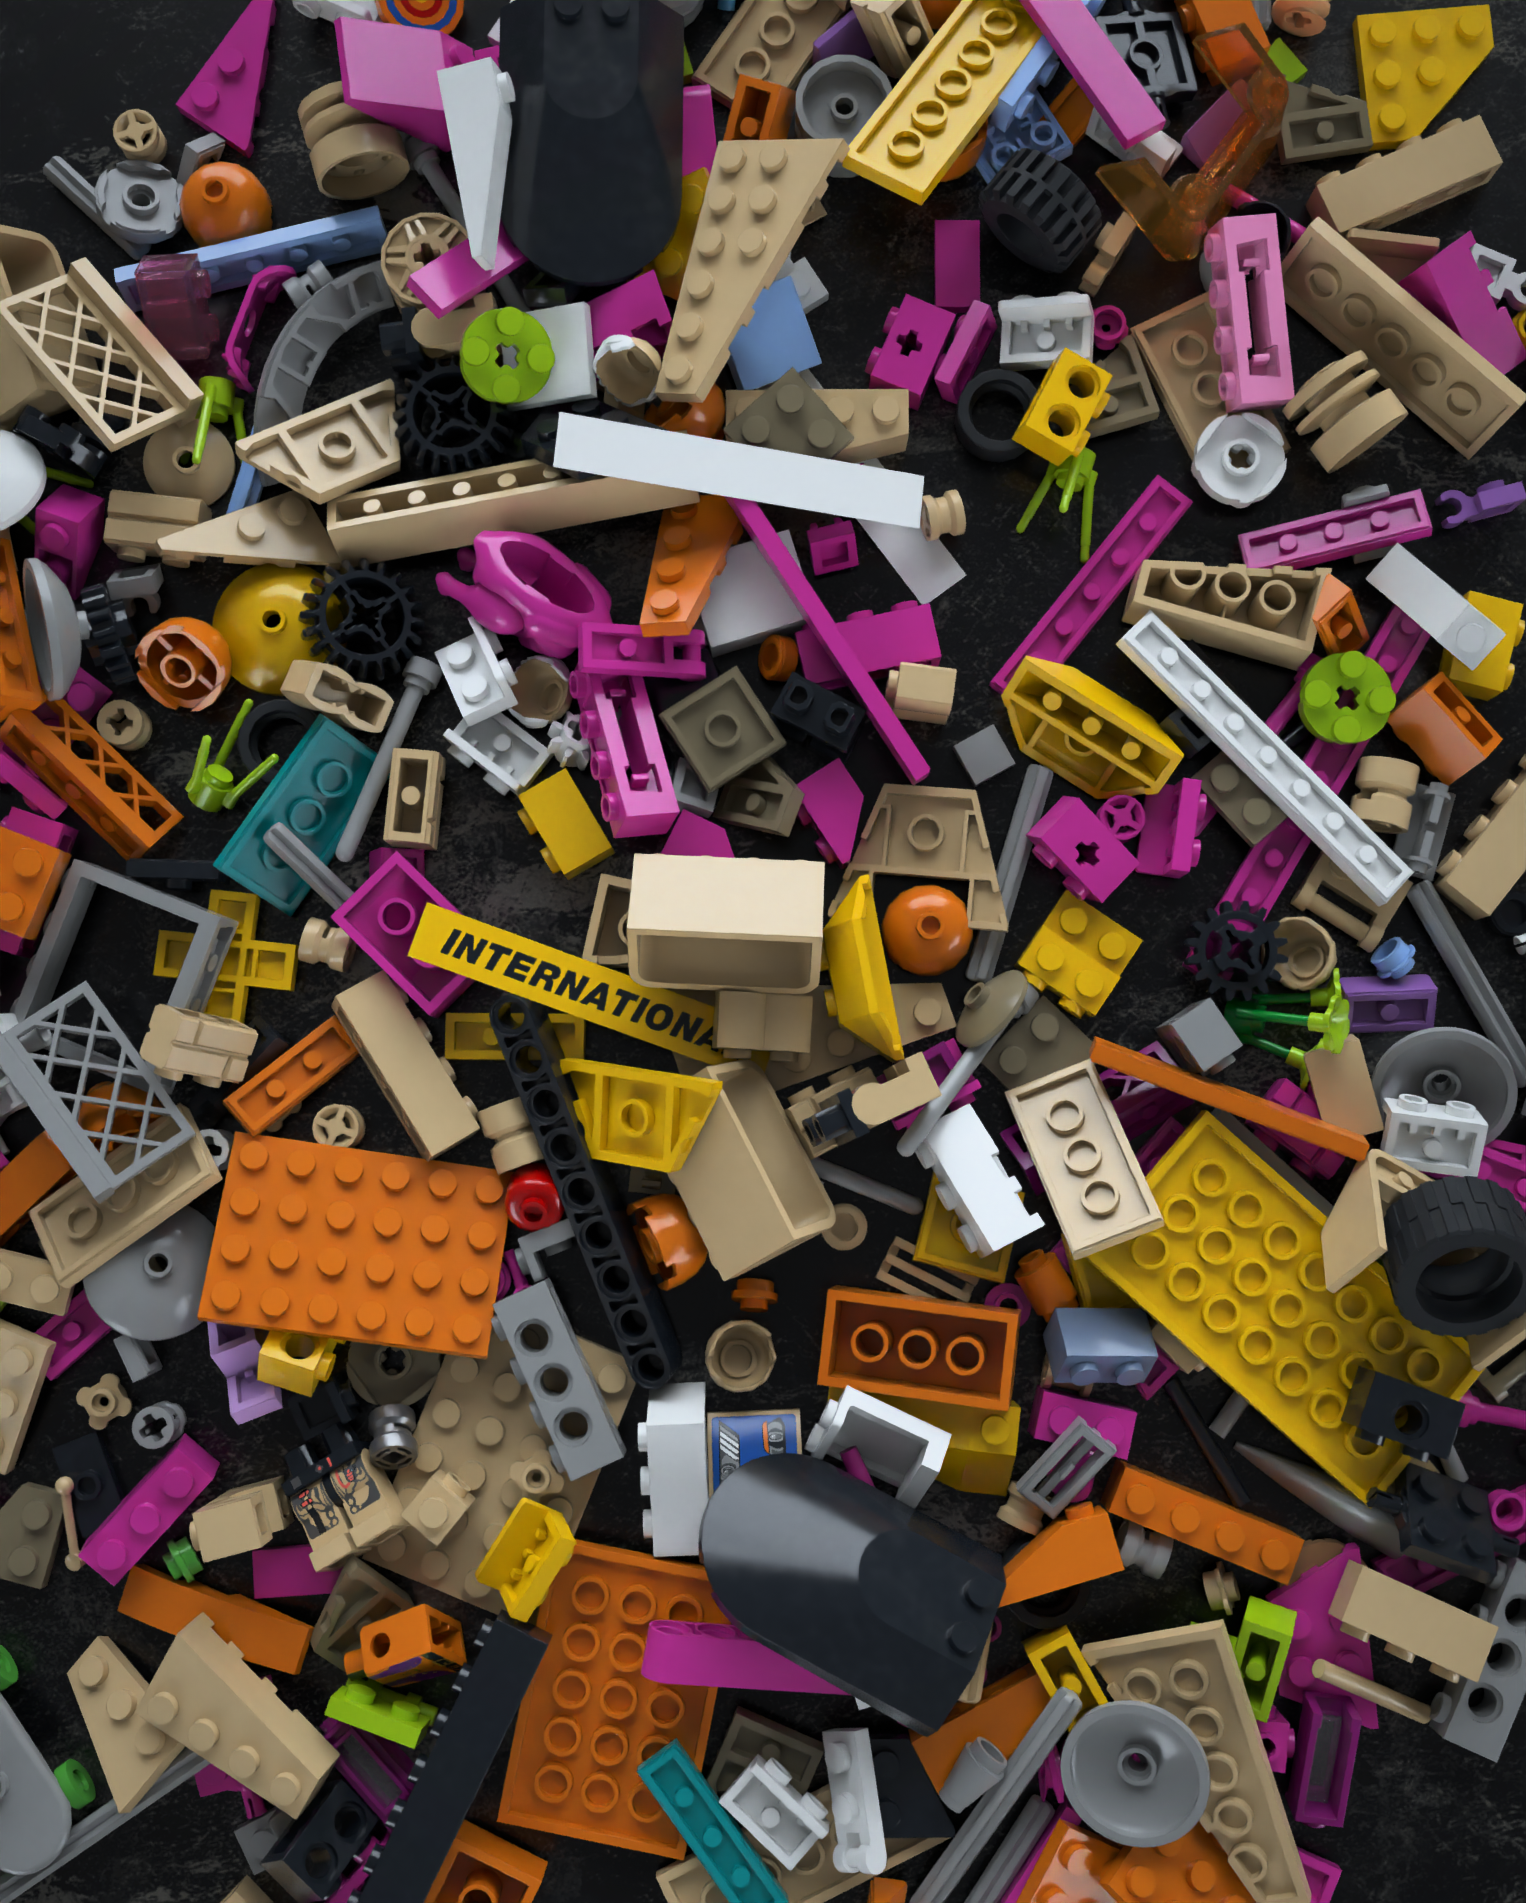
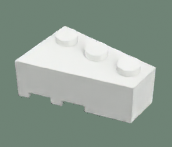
M970 1103L939 1118L915 1153L925 1169L932 1167L940 1182V1184L935 1186L938 1197L947 1211L955 1210L962 1224L957 1230L968 1252L973 1253L976 1251L979 1258L982 1259L1044 1226L1045 1224L1038 1213L1031 1216L1027 1213L1017 1194L1022 1191L1021 1185L1015 1176L1008 1177L997 1157L999 1154L998 1148Z
M706 1382L666 1383L658 1389L649 1390L646 1422L638 1423L639 1452H648V1466H641L640 1468L641 1495H650L651 1509H643L644 1539L653 1538L654 1557L699 1555V1528L704 1510L709 1501L707 1426L705 1417Z

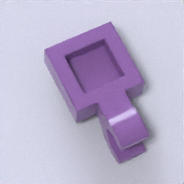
M1496 480L1476 489L1477 494L1474 497L1466 496L1459 490L1445 491L1435 500V504L1438 506L1449 503L1455 507L1456 515L1449 516L1441 522L1442 528L1450 529L1467 520L1470 523L1511 512L1526 500V493L1522 481L1505 485L1503 480Z

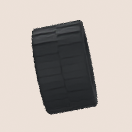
M1474 1176L1442 1177L1440 1180L1432 1182L1430 1180L1420 1184L1419 1187L1413 1190H1408L1386 1210L1383 1220L1388 1251L1381 1255L1394 1303L1398 1306L1399 1313L1406 1320L1411 1321L1413 1326L1440 1336L1465 1337V1335H1480L1496 1328L1500 1329L1526 1312V1216L1520 1202L1515 1200L1514 1194L1507 1188H1502L1498 1183L1491 1180H1482ZM1469 1247L1489 1248L1480 1256L1464 1263L1449 1266L1429 1265L1442 1255L1458 1249Z

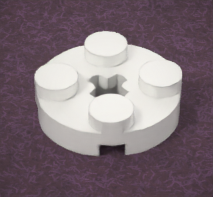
M1244 412L1242 415H1232L1229 417L1224 415L1212 421L1198 439L1194 448L1191 471L1201 488L1210 497L1221 503L1232 505L1235 508H1245L1251 503L1267 497L1282 479L1287 462L1282 447L1285 443L1279 430L1269 420L1260 415ZM1241 450L1246 451L1249 454L1246 462L1250 467L1247 469L1243 467L1237 469L1232 466V459L1228 456L1229 451L1235 454Z

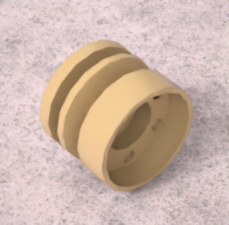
M342 81L320 87L312 91L301 101L297 113L306 145L311 150L309 156L320 192L327 197L340 200L364 199L386 192L405 179L410 168L401 134L396 131L395 127L345 104Z
M420 212L402 219L389 231L381 248V269L401 314V308L415 306L418 312L421 309L427 308L406 286L408 278L411 274L427 265L428 262L435 260L468 238L467 230L457 220L441 213ZM486 289L479 292L478 294L486 293ZM474 296L454 310L475 307Z
M1362 350L1353 352L1342 360L1332 362L1321 369L1300 387L1298 393L1282 410L1290 422L1309 412L1295 429L1300 436L1308 434L1319 427L1324 431L1310 450L1328 474L1338 470L1365 452L1393 430L1408 415L1407 410L1390 388L1372 397L1367 395L1366 392L1376 382L1380 374L1373 368L1355 378L1369 362Z

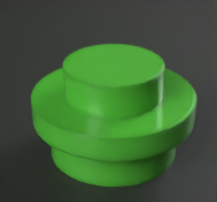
M186 1536L176 1542L172 1538L166 1542L170 1551L162 1555L175 1581L184 1576L186 1581L191 1583L195 1580L194 1575L204 1568Z

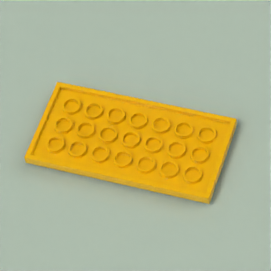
M1202 1110L1145 1177L1164 1219L1165 1226L1085 1258L1340 1485L1367 1505L1366 1496L1370 1488L1377 1487L1380 1490L1386 1491L1411 1461L1412 1457L1399 1453L1401 1443L1389 1438L1385 1439L1382 1447L1355 1437L1357 1427L1341 1421L1358 1367L1361 1366L1456 1401L1463 1397L1485 1368L1480 1372L1472 1368L1468 1342L1463 1337L1431 1334L1430 1331L1421 1330L1413 1326L1411 1321L1406 1320L1399 1313L1398 1306L1394 1303L1385 1268L1376 1260L1336 1293L1326 1290L1321 1230L1328 1217L1210 1112ZM1406 1406L1399 1408L1395 1414L1397 1429L1402 1427L1407 1421L1408 1411Z

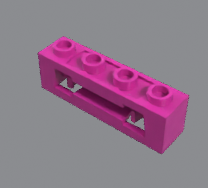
M577 663L574 671H571L569 675V689L571 696L574 699L577 698L581 711L579 719L580 732L584 739H588L591 749L590 769L593 778L599 780L601 787V811L604 820L610 822L614 838L666 834L680 813L643 676L579 673ZM620 705L622 715L620 719L617 721L615 712H618V707ZM630 763L632 774L628 782L626 771Z

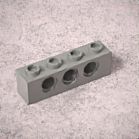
M550 1277L492 1304L496 1312L491 1319L492 1325L500 1341L508 1339L515 1355V1357L510 1359L513 1373L520 1385L527 1383L534 1398V1401L529 1403L530 1410L537 1426L540 1429L547 1427L554 1443L549 1446V1452L558 1472L566 1471L570 1481H573L623 1458L627 1451ZM529 1324H539L546 1329L549 1337L546 1347L535 1349L527 1344L524 1332ZM549 1368L563 1370L568 1378L567 1389L562 1392L549 1390L544 1383L545 1371ZM569 1412L582 1414L588 1423L587 1432L579 1436L569 1434L563 1426L564 1415Z
M1502 1554L1495 1559L1497 1576L1485 1584L1486 1588L1479 1604H1474L1469 1611V1614L1499 1627L1492 1645L1501 1643L1502 1654L1495 1662L1488 1663L1486 1660L1478 1683L1464 1676H1460L1458 1684L1447 1680L1443 1692H1438L1431 1703V1721L1429 1723V1726L1442 1738L1496 1763L1526 1693V1561L1517 1557L1511 1559ZM1519 1598L1520 1610L1518 1614L1513 1618L1506 1619L1505 1608L1511 1600ZM1477 1688H1484V1697L1481 1703L1477 1706L1469 1707L1468 1699L1472 1691Z

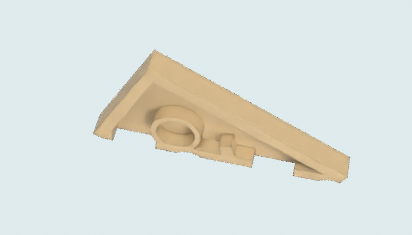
M295 490L156 539L155 550L159 556L168 555L174 559L193 560L194 555L223 557V563L248 565L272 563L286 568H295L296 563L325 565V568L331 566L336 570L340 569L341 564L334 545L310 501Z

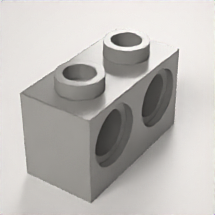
M1211 998L1190 1004L1155 1028V1031L1179 1066L1193 1073L1200 1072L1202 1076L1209 1073L1214 1075L1236 1060L1232 1053L1243 1046Z

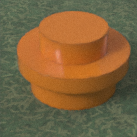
M743 1278L737 1280V1290L732 1291L731 1300L740 1303V1310L760 1313L767 1312L768 1305L778 1303V1294L774 1293V1282Z

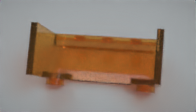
M1244 22L1197 35L1192 42L1243 109L1241 115L1197 174L1192 173L1179 177L1171 188H1169L1146 157L1100 166L1095 173L1160 254L1170 262L1191 260L1199 254L1204 247L1208 230L1220 219L1226 217L1277 144L1289 97L1288 84L1281 71Z

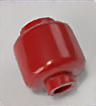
M542 1162L529 1163L519 1167L511 1175L504 1202L505 1212L514 1225L520 1229L535 1232L561 1220L565 1209L547 1164Z

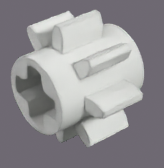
M567 711L562 724L557 721L552 722L547 733L552 739L546 751L547 753H554L556 759L560 762V767L578 766L583 771L591 757V749L588 739H584L580 732V715H573L570 711Z

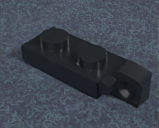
M255 1016L247 1025L257 1031L258 1038L252 1055L247 1058L249 1064L242 1082L238 1084L222 1081L220 1088H213L195 1082L198 1089L185 1106L189 1108L199 1131L211 1129L218 1123L219 1119L228 1111L223 1105V1100L275 1061L288 1047L289 1044L262 1016Z

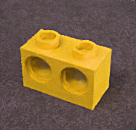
M1065 347L1051 363L1012 440L1058 467L1070 455L1078 457L1091 435L1090 432L1085 430L1091 417L1097 419L1110 399L1111 395L1105 392L1113 375ZM1069 384L1079 387L1083 398L1075 396L1070 391ZM1048 421L1054 422L1061 427L1063 437L1055 435L1050 430Z
M270 1330L259 1352L257 1380L312 1397L319 1380L327 1382L336 1359V1354H333L336 1344H345L346 1340ZM293 1357H304L305 1359H294Z

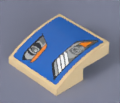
M800 1408L707 1412L709 1499L717 1487L733 1471L751 1460L779 1453L802 1454Z

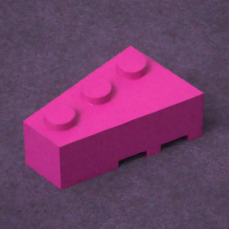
M1470 230L1397 284L1505 375L1526 359V350L1507 308L1501 307L1498 310L1487 288L1494 280L1489 269L1479 271L1469 249L1476 244Z
M654 269L587 302L590 305L594 358L605 339L609 336L620 334L646 340L658 351L660 359H663L672 325V318Z

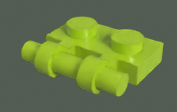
M348 1678L346 1685H342L331 1695L324 1714L325 1716L415 1749L425 1738L428 1727H432L439 1710L438 1707L422 1702L423 1696L409 1692L407 1696L383 1687L384 1684L370 1678L367 1681L364 1679L351 1681Z

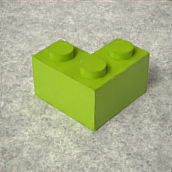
M1250 1595L1238 1637L1229 1635V1639L1255 1719L1267 1723L1293 1637L1297 1611ZM1191 1621L1190 1625L1199 1623Z

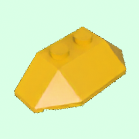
M1026 655L1001 694L1020 751L1096 799H1107L1116 795L1158 794L1184 757V753L1150 714L1074 667Z
M869 874L863 875L855 882L823 929L820 971L828 970L831 988L823 990L828 1017L837 1016L840 1028L890 1062L898 1063L905 1059L870 876Z

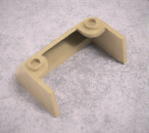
M1379 1149L1370 1150L1364 1161H1357L1321 1230L1326 1290L1336 1293L1376 1259L1381 1258V1255L1388 1251L1383 1220L1386 1210L1408 1190H1413L1419 1187L1420 1184L1430 1180L1431 1182L1436 1180ZM1469 1247L1458 1249L1442 1255L1429 1265L1449 1266L1464 1263L1480 1256L1489 1248ZM1526 1312L1500 1329L1496 1328L1480 1335H1467L1473 1369L1479 1372L1526 1338Z

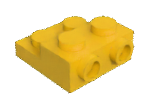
M1066 889L1014 967L1022 972L1027 981L1038 992L1042 993L1046 988L1061 999L1057 1004L1066 1012L1081 1019L1083 1014L1093 1017L1096 1016L1121 978V973L1143 940L1085 901L1078 900Z

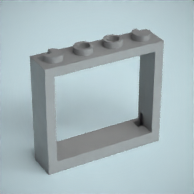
M74 859L71 867L67 869L60 883L61 893L56 906L44 922V936L37 953L28 963L26 969L27 979L20 997L14 1001L9 1013L16 1015L18 1024L50 1004L97 883L198 923L197 930L167 1005L204 1013L239 921L99 865ZM63 1037L60 1038L58 1055L71 1060H84L86 1047ZM51 1045L45 1047L44 1049L50 1051ZM93 1050L91 1063L118 1067V1060ZM145 1060L146 1065L167 1094L172 1095L177 1081L155 1074V1066ZM125 1065V1068L137 1070L132 1066ZM100 1072L112 1078H116V1074ZM123 1075L122 1082L148 1092L149 1085L143 1078Z

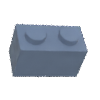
M1055 1308L1043 1333L1054 1383H1073L1079 1386L1092 1383H1118L1123 1386L1144 1383L1158 1358L1148 1318L1142 1308Z

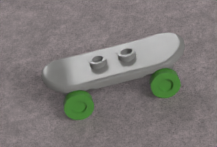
M0 1644V1691H4L18 1680L19 1673L14 1659ZM0 1693V1870L18 1876L34 1874L48 1867L61 1854L66 1845L72 1825L71 1807L77 1810L85 1807L95 1799L96 1790L87 1770L74 1759H68L54 1770L53 1774L40 1751Z

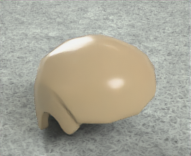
M1304 916L1285 917L1279 921L1280 926L1273 932L1275 938H1287L1288 941L1285 945L1278 947V954L1288 957L1287 963L1275 965L1274 967L1282 976L1278 982L1292 990L1306 991L1315 989L1329 979L1337 963L1335 942L1329 933L1312 919ZM1264 944L1261 945V961L1263 964L1265 957Z
M752 1320L729 1321L717 1328L708 1340L705 1350V1363L711 1378L718 1386L733 1393L750 1392L765 1383L777 1359L771 1333L768 1329Z

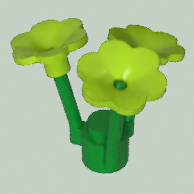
M1339 968L1333 969L1326 988L1311 989L1307 993L1264 995L1252 993L1251 1000L1241 1002L1239 997L1234 996L1231 1001L1227 1002L1224 1018L1241 1043L1253 1045L1286 1059V1064L1298 1068L1301 1076L1299 1088L1305 1091L1309 1082L1303 1058L1305 1051L1293 1046L1291 1050L1254 1035V1032L1263 1033L1266 1021L1308 1026L1309 1031L1324 1033L1323 1038L1309 1051L1324 1047L1325 1050L1331 1051L1332 1054H1340L1343 1049L1344 1040L1348 1037L1350 1030L1348 1018L1349 1001L1342 999ZM1310 1003L1311 1007L1327 1006L1328 1009L1324 1014L1311 1012L1309 1016L1267 1011V1006L1265 1005Z

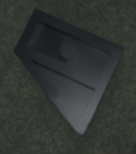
M869 1734L884 1838L955 1837L953 1822L942 1805L936 1789L911 1744L908 1734Z

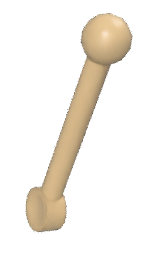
M63 1476L56 1481L55 1490L61 1495L69 1554L65 1557V1564L69 1570L78 1571L86 1563L78 1557L80 1550L71 1500L74 1482L70 1477Z

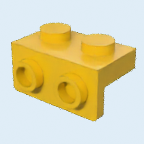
M522 1498L475 1571L477 1582L499 1590L511 1618L527 1623L535 1608L545 1601L549 1586L560 1568L567 1565L573 1555L574 1546L577 1542L562 1512L528 1498Z

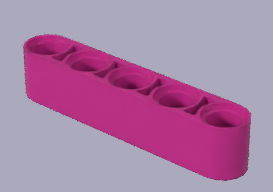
M655 1620L649 1623L641 1667V1674L649 1680L679 1685L850 1695L753 1640L734 1625L673 1620Z

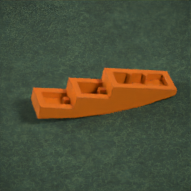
M136 1564L130 1569L117 1610L120 1613L175 1636L201 1612H204L215 1623L211 1628L224 1642L228 1644L232 1641L245 1654L242 1658L243 1660L292 1675L300 1674L314 1629L313 1626L241 1594L227 1595L195 1580L191 1583H188L186 1579L175 1581L172 1576L145 1564Z

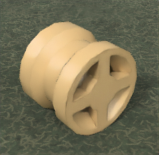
M131 109L122 113L116 119L113 135L128 160H147L156 164L161 162L167 151V140L153 116L144 110ZM146 137L147 141L144 144L143 139Z
M956 489L945 491L944 495L938 498H934L931 495L922 496L920 526L927 541L938 540L940 535L944 533H950L953 536L965 533L966 517L961 496Z
M123 699L113 700L105 704L99 711L97 729L107 742L125 751H134L144 747L150 740L152 722L148 714L133 703ZM124 715H126L125 720H123L121 723H116L119 722L122 718H124Z
M333 1104L321 1109L315 1116L312 1126L314 1138L319 1144L353 1148L360 1143L366 1128L364 1117L357 1109L341 1104Z
M1011 1480L1008 1487L1010 1496L1007 1504L1000 1506L996 1516L1020 1530L1037 1536L1044 1527L1041 1521L1044 1512L1017 1491L1016 1483L1018 1481ZM1048 1495L1045 1497L1048 1502L1052 1499Z

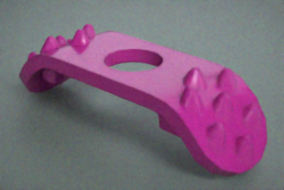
M269 265L257 274L252 275V280L229 335L225 353L221 355L228 362L226 367L228 375L236 378L233 382L238 388L247 391L249 394L255 390L248 381L251 363L245 357L266 303L274 304L280 291L284 290L281 284L291 277H297L295 269L287 265ZM249 315L248 325L246 330L244 331L245 322Z

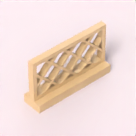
M86 257L72 262L67 274L0 301V325L111 453L173 423H176L181 428L195 419L204 393ZM63 293L76 308V312L48 305L49 298ZM22 310L39 315V328L19 323L12 313ZM46 318L74 325L72 337L45 330ZM80 327L96 331L105 341V346L80 340ZM43 343L70 350L69 363L49 358L42 349ZM76 353L103 359L102 372L75 365ZM110 361L125 365L135 376V381L109 374ZM73 378L99 384V397L80 393L72 384ZM107 387L132 393V407L105 400ZM140 396L156 400L164 411L157 414L139 409ZM103 413L130 419L129 428L115 434L103 420Z

